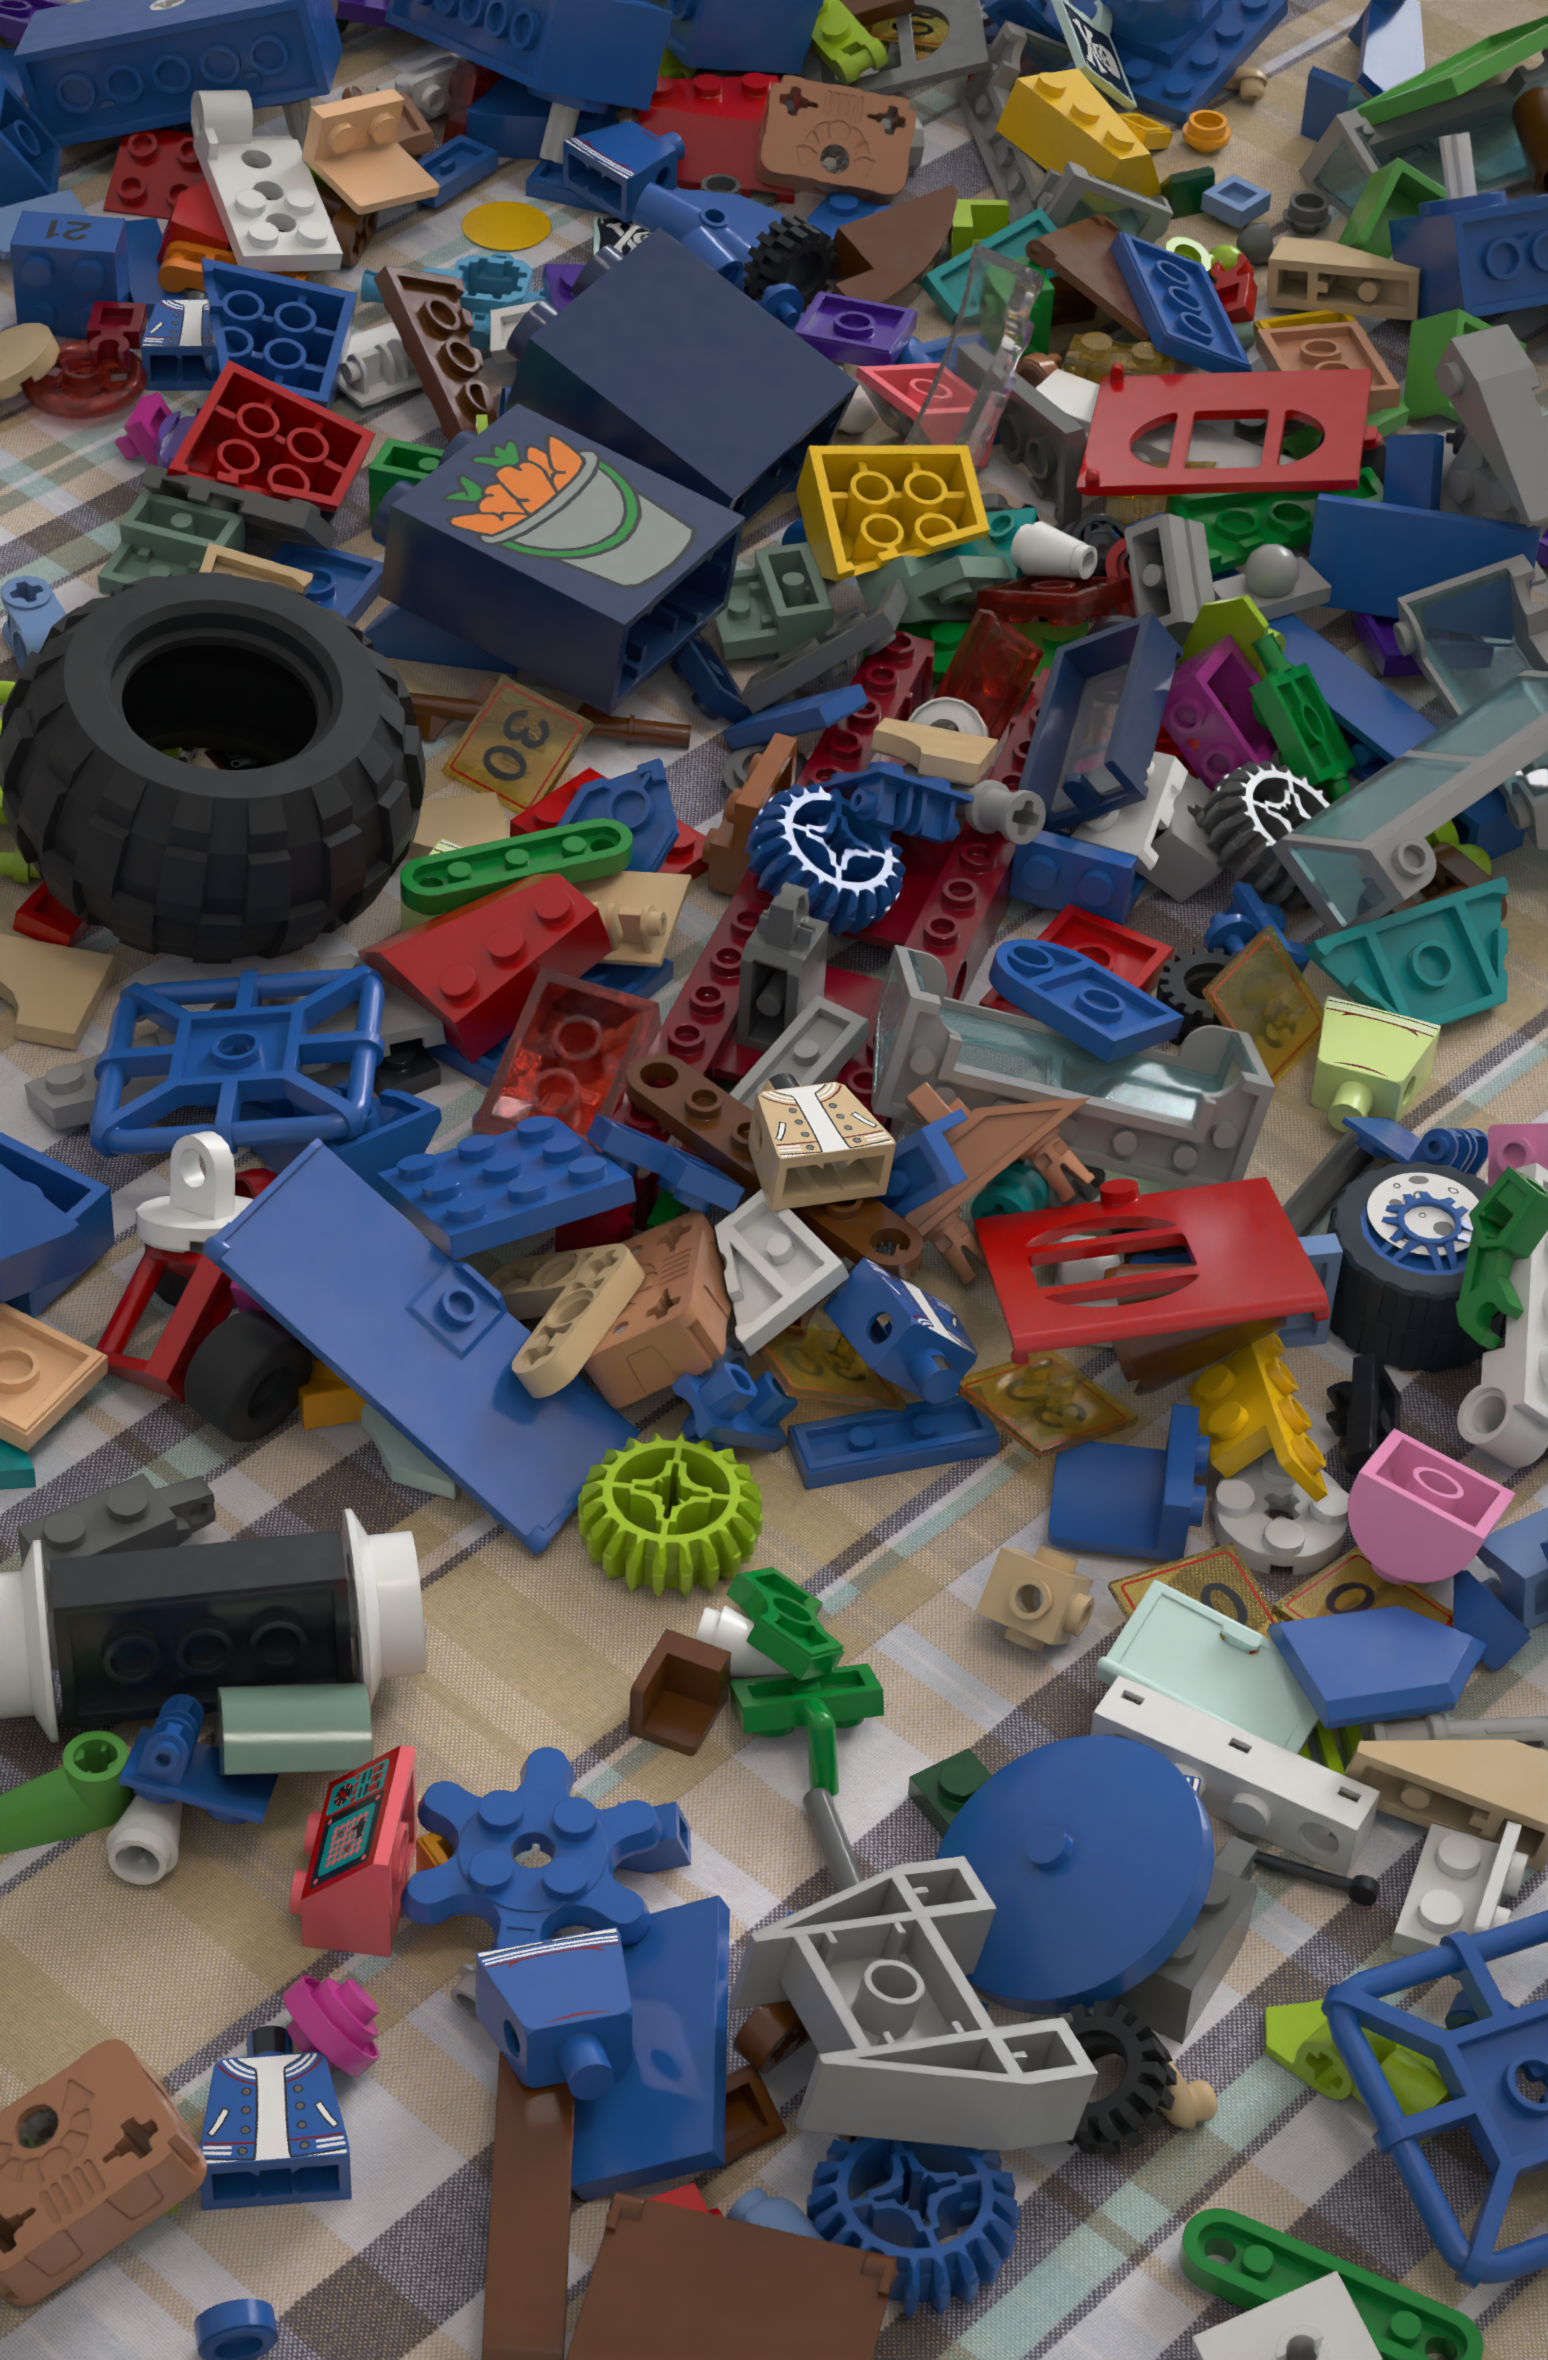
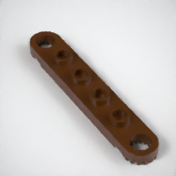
M660 1053L648 1054L631 1063L627 1071L626 1093L627 1097H629V1102L632 1105L635 1104V1109L639 1111L643 1109L646 1111V1114L653 1116L658 1120V1125L753 1195L762 1189L748 1145L753 1114L751 1109L675 1056ZM659 1076H661L663 1082L669 1079L671 1086L653 1088L646 1085L645 1080L649 1083L651 1082V1077H654L655 1081H659ZM874 1197L789 1208L841 1259L847 1257L857 1265L865 1257L904 1281L908 1279L909 1275L914 1277L916 1270H920L923 1254V1238L921 1233ZM881 1242H883L884 1247H887L889 1242H892V1247L896 1248L900 1244L899 1249L902 1251L905 1249V1252L895 1256H888L877 1252L875 1246L880 1248Z

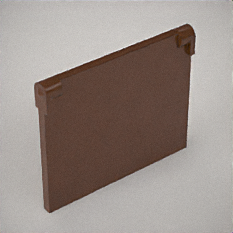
M1095 214L1027 243L1025 248L1027 256L1045 271L1049 268L1052 269L1143 343L1151 340L1110 248L1120 227L1103 214Z
M615 2193L614 2199L609 2206L610 2212L605 2225V2232L566 2360H873L892 2284L898 2276L896 2267L898 2258L626 2193Z

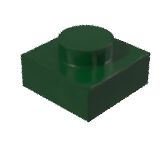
M967 1748L910 1776L908 1796L944 1838L952 1821L964 1804L992 1775L971 1749Z

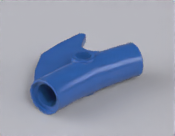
M650 182L637 202L632 222L651 233L660 227L678 242L694 229L707 227L743 263L744 267L745 262L753 260V257L748 255L750 247L758 248L761 243L756 237L761 231L768 235L770 233L768 225L774 220L781 224V217L785 215L738 194L700 190H668L654 182ZM743 271L735 287L753 299L755 297L747 291L749 288L744 285L743 280L749 274Z

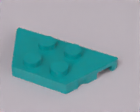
M1505 876L1379 918L1375 921L1314 940L1304 949L1307 956L1356 1003L1437 1024L1442 1028L1493 1010L1507 1002L1508 974L1504 968V957L1508 952V929L1501 928V899L1508 895V882Z

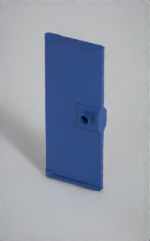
M318 1137L231 1223L228 1222L215 1236L209 1237L204 1242V1248L201 1251L203 1255L220 1268L518 1539L534 1556L547 1550L550 1539L563 1526L562 1523L578 1506V1497L582 1493V1485L586 1484V1477L589 1474L590 1466L601 1464L606 1449L623 1452L628 1438L636 1439L641 1433L640 1430L611 1407L607 1401L578 1375L560 1391L547 1397L533 1398L512 1370V1361L532 1333L507 1311L503 1295L468 1263L449 1259L327 1148Z

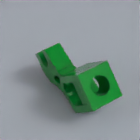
M1508 1166L1469 1213L1473 1230L1459 1301L1455 1303L1459 1326L1478 1344L1491 1350H1495L1502 1341L1491 1329V1319L1494 1314L1501 1311L1518 1320L1524 1312L1509 1280L1512 1262L1517 1259L1529 1258L1548 1231V1191L1535 1179Z

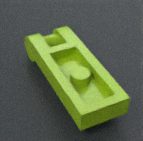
M824 0L811 36V47L845 86H848L859 80V74L869 68L878 70L889 63L888 55L879 39L872 38L840 0Z

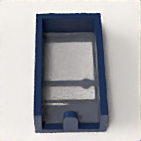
M1153 612L1062 645L1056 649L1017 790H1028L1041 797L1046 809L1043 827L1050 833L1135 804L1147 798L1149 789L1144 784L1148 776L1147 769L1150 768L1176 666L1175 659L1182 657L1184 652Z

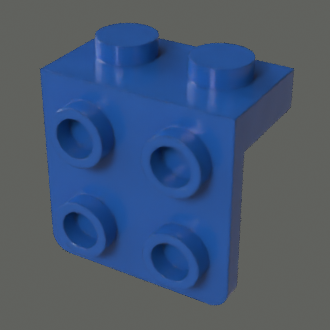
M1041 830L1035 840L1030 843L1016 844L1009 897L1027 901L1038 908L1062 911L1070 903L1123 926L1148 882V879L1136 871L1137 856L1072 839V834L1059 830L1050 833L1047 830Z
M1172 1404L1166 1450L1088 1440H1078L1058 1447L1047 1534L1048 1541L1060 1548L1183 1563L1188 1526H1202L1206 1486L1193 1485L1194 1476H1206L1210 1436L1197 1435L1200 1407ZM1064 1439L1060 1441L1059 1444L1071 1441L1073 1439Z

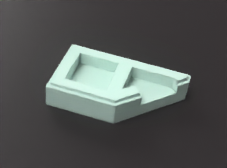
M365 1403L361 1409L362 1427L366 1435L369 1434L378 1448L382 1464L391 1481L455 1500L461 1488L374 1408Z

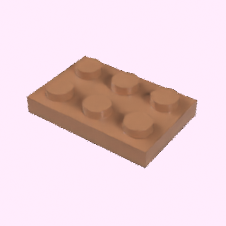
M1358 321L1257 330L1256 349L1269 371L1372 368L1368 415L1376 414L1381 409L1399 408L1401 388Z

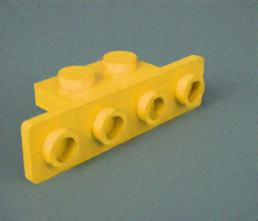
M1274 1332L1240 1349L1222 1363L1210 1366L1187 1389L1192 1405L1200 1407L1198 1424L1203 1436H1210L1209 1458L1211 1464L1226 1479L1273 1447L1281 1467L1315 1502H1318L1328 1495L1320 1472L1326 1466V1461L1318 1447L1307 1435L1306 1431L1312 1428V1422L1304 1408L1294 1398L1293 1393L1299 1390V1386L1291 1371L1280 1359V1356L1286 1353V1349L1279 1336Z

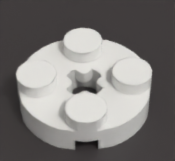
M1272 1448L1265 1452L1262 1458L1255 1459L1228 1479L1223 1476L1219 1482L1213 1505L1215 1536L1224 1551L1230 1552L1237 1562L1250 1569L1269 1573L1271 1565L1280 1567L1293 1566L1292 1575L1311 1573L1328 1565L1342 1550L1348 1523L1349 1494L1329 1474L1320 1470L1328 1495L1315 1502L1281 1467ZM1270 1510H1284L1291 1513L1294 1520L1284 1516H1279L1273 1520L1268 1517Z

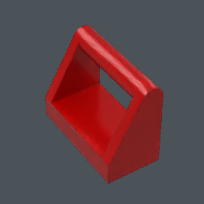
M148 1245L95 1350L108 1356V1373L185 1404L184 1380L189 1363L200 1344L213 1329L228 1319L236 1303L230 1289L232 1279L203 1254L184 1251V1253L172 1252ZM165 1270L190 1279L150 1359L145 1360L122 1355Z

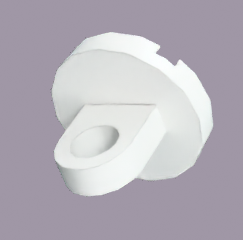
M204 1131L183 1136L176 1141L170 1160V1195L145 1201L136 1209L137 1236L142 1242L154 1248L184 1253V1251H190V1241L204 1244L206 1239L215 1236L254 1200L235 1195L234 1159L228 1144L220 1135ZM200 1155L205 1163L206 1176L203 1175L200 1168Z

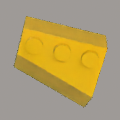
M1078 68L1052 73L1042 72L1039 75L1016 79L995 130L1047 171L1051 168L1065 174L1063 169L1067 162L1070 161L1085 167L1088 176L1148 200L1155 195H1160L1162 190L1151 153ZM1085 190L1081 196L1083 200L1097 211L1124 205L1089 190Z
M968 445L808 446L796 493L807 541L811 547L821 577L839 581L883 568L891 560L903 555L916 556L917 558L988 536L990 529Z

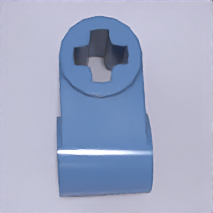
M20 576L10 579L1 589L2 604L7 610V621L4 622L2 627V637L14 655L20 671L31 651L40 652L51 627L67 615L51 590L50 585L45 580L32 576Z

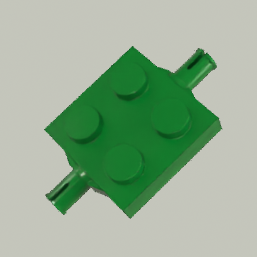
M1272 632L1251 643L1267 673L1264 675L1263 681L1249 688L1254 698L1252 701L1254 715L1259 724L1265 730L1271 732L1280 750L1278 753L1280 766L1286 765L1289 767L1292 775L1297 778L1305 775L1308 785L1311 787L1316 785L1321 787V789L1325 788L1333 803L1351 791L1345 777L1348 776V769L1358 764L1307 663L1295 666L1291 662L1287 663Z

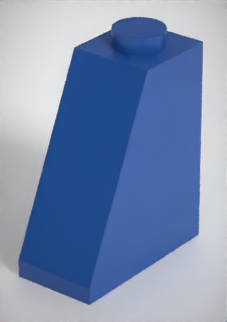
M504 76L466 110L467 137L497 150L498 157L542 160L543 158L539 157L552 102L531 95L527 92L528 86ZM610 104L606 114L580 110L573 137L619 124L620 121L616 119L617 105Z
M0 1164L1 1304L80 1272L93 1262L79 1223L2 1164Z

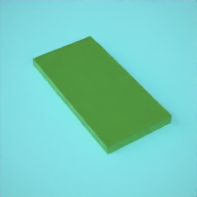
M1548 15L1489 35L1353 109L1357 110L1361 118L1366 117L1370 125L1373 126L1457 97L1548 47Z

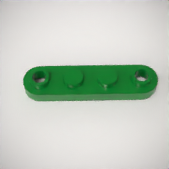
M597 818L419 857L408 862L401 870V899L413 911L424 915H438L456 909L534 874H561L571 884L611 876L623 871L630 865L633 852V835L630 829L619 821Z
M1223 2208L1207 2209L1194 2215L1184 2228L1179 2261L1186 2277L1197 2287L1250 2311L1337 2271L1383 2360H1433L1427 2356L1433 2353L1441 2354L1448 2360H1481L1484 2347L1482 2335L1475 2323L1463 2313L1238 2212ZM1221 2255L1228 2259L1230 2263L1220 2264L1211 2260L1208 2256Z

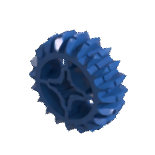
M816 782L807 789L795 783L789 790L779 791L774 797H771L753 819L752 827L748 832V843L744 851L751 859L747 870L752 874L760 876L757 889L770 892L773 897L780 894L781 887L785 882L809 889V917L828 922V930L835 937L843 931L857 935L867 926L872 927L876 921L882 920L899 897V891L903 887L902 876L907 868L899 861L903 849L899 845L890 842L893 830L861 821L856 812L851 810L850 801L842 797L837 787L826 793Z
M854 2136L852 2143L833 2139L831 2147L827 2150L826 2162H818L817 2168L812 2175V2193L807 2197L806 2216L812 2221V2225L825 2241L898 2258L896 2266L898 2276L893 2281L889 2299L901 2301L905 2313L910 2318L917 2310L918 2302L928 2301L939 2315L942 2316L945 2309L949 2307L950 2294L970 2305L973 2298L978 2294L979 2284L993 2287L995 2280L1000 2275L1001 2263H1007L1008 2258L1013 2254L1016 2237L1013 2232L1018 2229L1020 2208L1017 2206V2200L1014 2199L1016 2186L1013 2181L1012 2173L1001 2171L1002 2160L999 2157L998 2150H979V2148ZM888 2180L885 2185L868 2190L872 2186ZM868 2190L866 2198L857 2199L862 2193ZM971 2225L959 2237L943 2245H938L940 2240L957 2235L958 2227Z

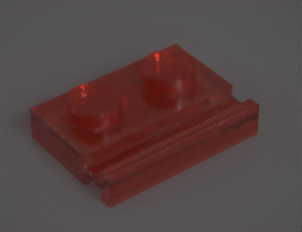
M977 609L933 699L951 697L964 700L980 714L987 726L989 738L998 739L999 743L1045 652L1009 623L1000 621L997 618L998 614L994 611Z

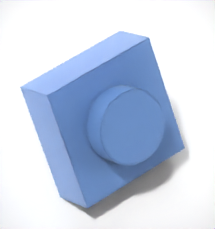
M1232 174L1203 192L1201 210L1220 219L1226 225L1235 226L1240 229L1269 211L1272 193Z

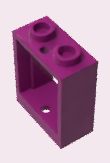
M1230 633L1186 660L1174 673L1161 721L1203 784L1213 792L1215 786L1226 774L1230 775L1236 768L1244 766L1248 761L1257 765L1265 760L1269 761L1278 749L1271 732L1265 730L1259 724L1252 709L1254 698L1249 688L1262 680ZM1221 702H1225L1229 708L1224 707ZM1191 738L1197 739L1200 743V748H1191L1188 740Z

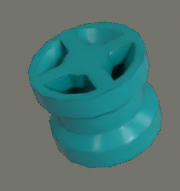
M1011 1163L986 1184V1188L982 1189L976 1196L971 1206L972 1218L978 1219L1044 1209L1049 1200L1047 1184L1030 1167L1020 1163Z

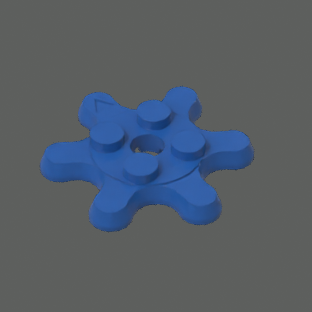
M552 1747L539 1748L528 1756L520 1770V1786L514 1792L495 1790L487 1793L484 1797H477L451 1781L434 1783L428 1787L419 1801L417 1817L420 1824L427 1831L439 1835L449 1843L453 1850V1856L444 1864L420 1871L411 1877L401 1894L402 1912L409 1920L427 1926L440 1924L449 1918L459 1915H473L481 1918L491 1926L495 1935L491 1950L549 1940L557 1931L571 1926L587 1927L593 1931L617 1927L622 1945L638 1942L646 1936L650 1929L651 1914L643 1899L636 1892L625 1888L615 1881L613 1873L616 1866L622 1860L633 1855L647 1853L657 1847L663 1835L661 1818L650 1804L641 1800L627 1801L607 1809H596L590 1801L584 1798L570 1797L574 1784V1769L565 1754ZM533 1844H539V1850L549 1855L552 1860L542 1867L528 1868L518 1864L514 1858L522 1852L532 1850Z

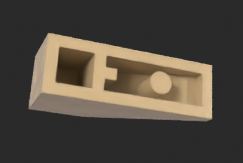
M1281 237L1268 259L1267 307L1308 311L1329 310L1339 314L1416 321L1419 317L1421 269L1332 241Z
M1513 1739L1359 1741L1344 1776L1380 1791L1377 1805L1378 1810L1430 1829L1431 1823L1498 1844L1501 1843L1508 1821L1520 1824L1522 1828L1516 1851L1529 1855L1528 1867L1543 1872L1548 1862V1751L1531 1747ZM1339 1792V1795L1352 1799L1354 1801L1359 1800L1344 1792Z

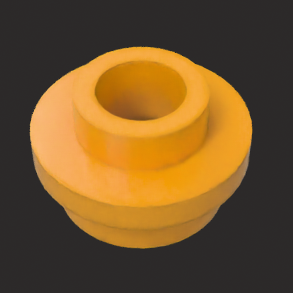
M1199 110L1189 116V121L1183 126L1182 137L1194 150L1202 153H1212L1230 142L1231 130L1227 126V118L1223 114L1213 110Z

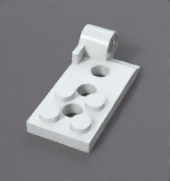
M247 90L195 91L191 101V124L194 135L193 147L238 266L263 272L340 270L343 252L309 167L301 158L302 150L298 139H293L292 136H252L253 109Z
M1538 1163L1515 1168L1517 1171L1535 1179L1548 1191V1170ZM1548 1231L1529 1258L1517 1259L1512 1262L1509 1280L1524 1312L1518 1320L1507 1315L1505 1347L1483 1353L1481 1385L1476 1386L1467 1394L1459 1408L1457 1417L1458 1430L1466 1441L1512 1468H1522L1532 1464L1544 1453L1548 1446Z

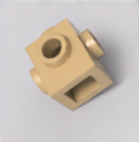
M1039 1545L1035 1555L1021 1548L1001 1547L975 1613L1006 1625L1007 1629L1004 1634L1006 1639L1028 1649L1043 1652L1046 1643L1050 1645L1069 1644L1072 1635L1079 1637L1083 1633L1094 1608V1598L1088 1596L1094 1579L1075 1572L1078 1560L1055 1549ZM1040 1594H1042V1604L1040 1603Z

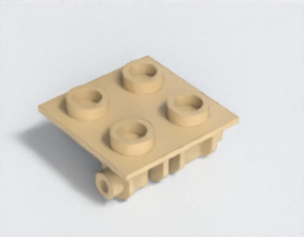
M621 871L607 877L572 883L580 893L599 909L613 949L598 963L661 967L689 890L692 876L685 874Z

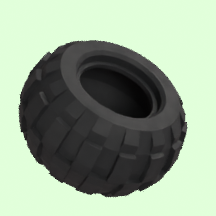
M194 572V574L171 577L153 576L123 584L122 588L112 591L110 597L91 599L81 607H77L51 627L40 652L31 651L3 710L0 733L2 809L26 864L33 863L40 878L45 880L48 892L73 915L87 925L104 926L112 931L113 936L119 938V943L152 955L162 952L193 958V963L231 964L232 959L255 955L271 959L300 950L303 946L314 943L320 933H332L344 923L348 925L361 915L374 902L389 881V877L391 878L407 856L415 838L424 795L426 768L419 727L416 724L411 695L405 682L396 668L392 669L384 655L374 651L373 642L350 620L335 610L317 605L305 598L303 593L276 583L232 576V574ZM173 748L214 749L246 756L267 765V767L249 770L211 769L182 762L161 753L159 750Z

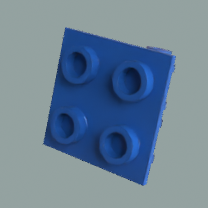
M872 762L867 765L866 770L856 773H834L829 781L818 783L826 793L837 787L842 797L850 801L851 810L856 812L861 821L887 827L893 831H901L909 836L914 835V837L935 844H943L956 838L959 832V821L954 818L955 807L973 802L972 795L950 789V782L945 779L936 777L916 778L904 774L901 765L891 762Z
M1344 1117L1341 1122L1359 1134L1355 1140L1359 1147L1385 1161L1391 1156L1401 1164L1428 1162L1431 1165L1454 1167L1463 1173L1477 1176L1488 1158V1136L1483 1131L1475 1128H1436L1428 1131L1420 1139L1389 1117Z
M176 1694L169 1697L164 1702L153 1729L145 1726L141 1727L120 1775L118 1784L134 1788L138 1796L154 1803L171 1804L181 1801L205 1808L209 1816L224 1823L244 1824L247 1821L262 1825L279 1774L220 1776L219 1748L197 1742L204 1720L202 1705L196 1698L187 1694Z

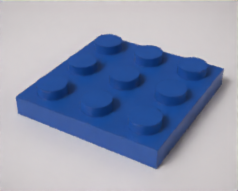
M549 1116L527 1118L517 1124V1129L495 1136L474 1135L467 1137L457 1144V1148L435 1155L427 1153L410 1155L401 1159L397 1163V1167L377 1173L381 1196L453 1260L636 1201L633 1177L556 1117Z

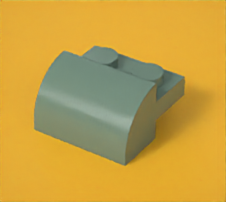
M143 490L119 524L121 542L97 576L99 592L111 595L112 591L122 588L123 584L153 576L189 575L199 572L209 542L244 553V516Z
M809 542L754 550L755 568L734 572L728 607L711 621L724 661L738 658L749 659L774 653L777 660L807 639L815 637L819 644L827 640L825 633L833 624V607Z
M903 555L891 560L883 568L856 576L865 600L872 608H875L880 604L884 596L882 589L899 578L911 596L900 619L901 623H964L972 620L967 605L979 603L996 595L994 586L1012 579L1006 559L1000 557L958 555L953 558L925 556L916 558V556Z
M365 1683L218 1687V1717L213 1720L214 1746L219 1748L220 1776L353 1771L373 1760L371 1712Z

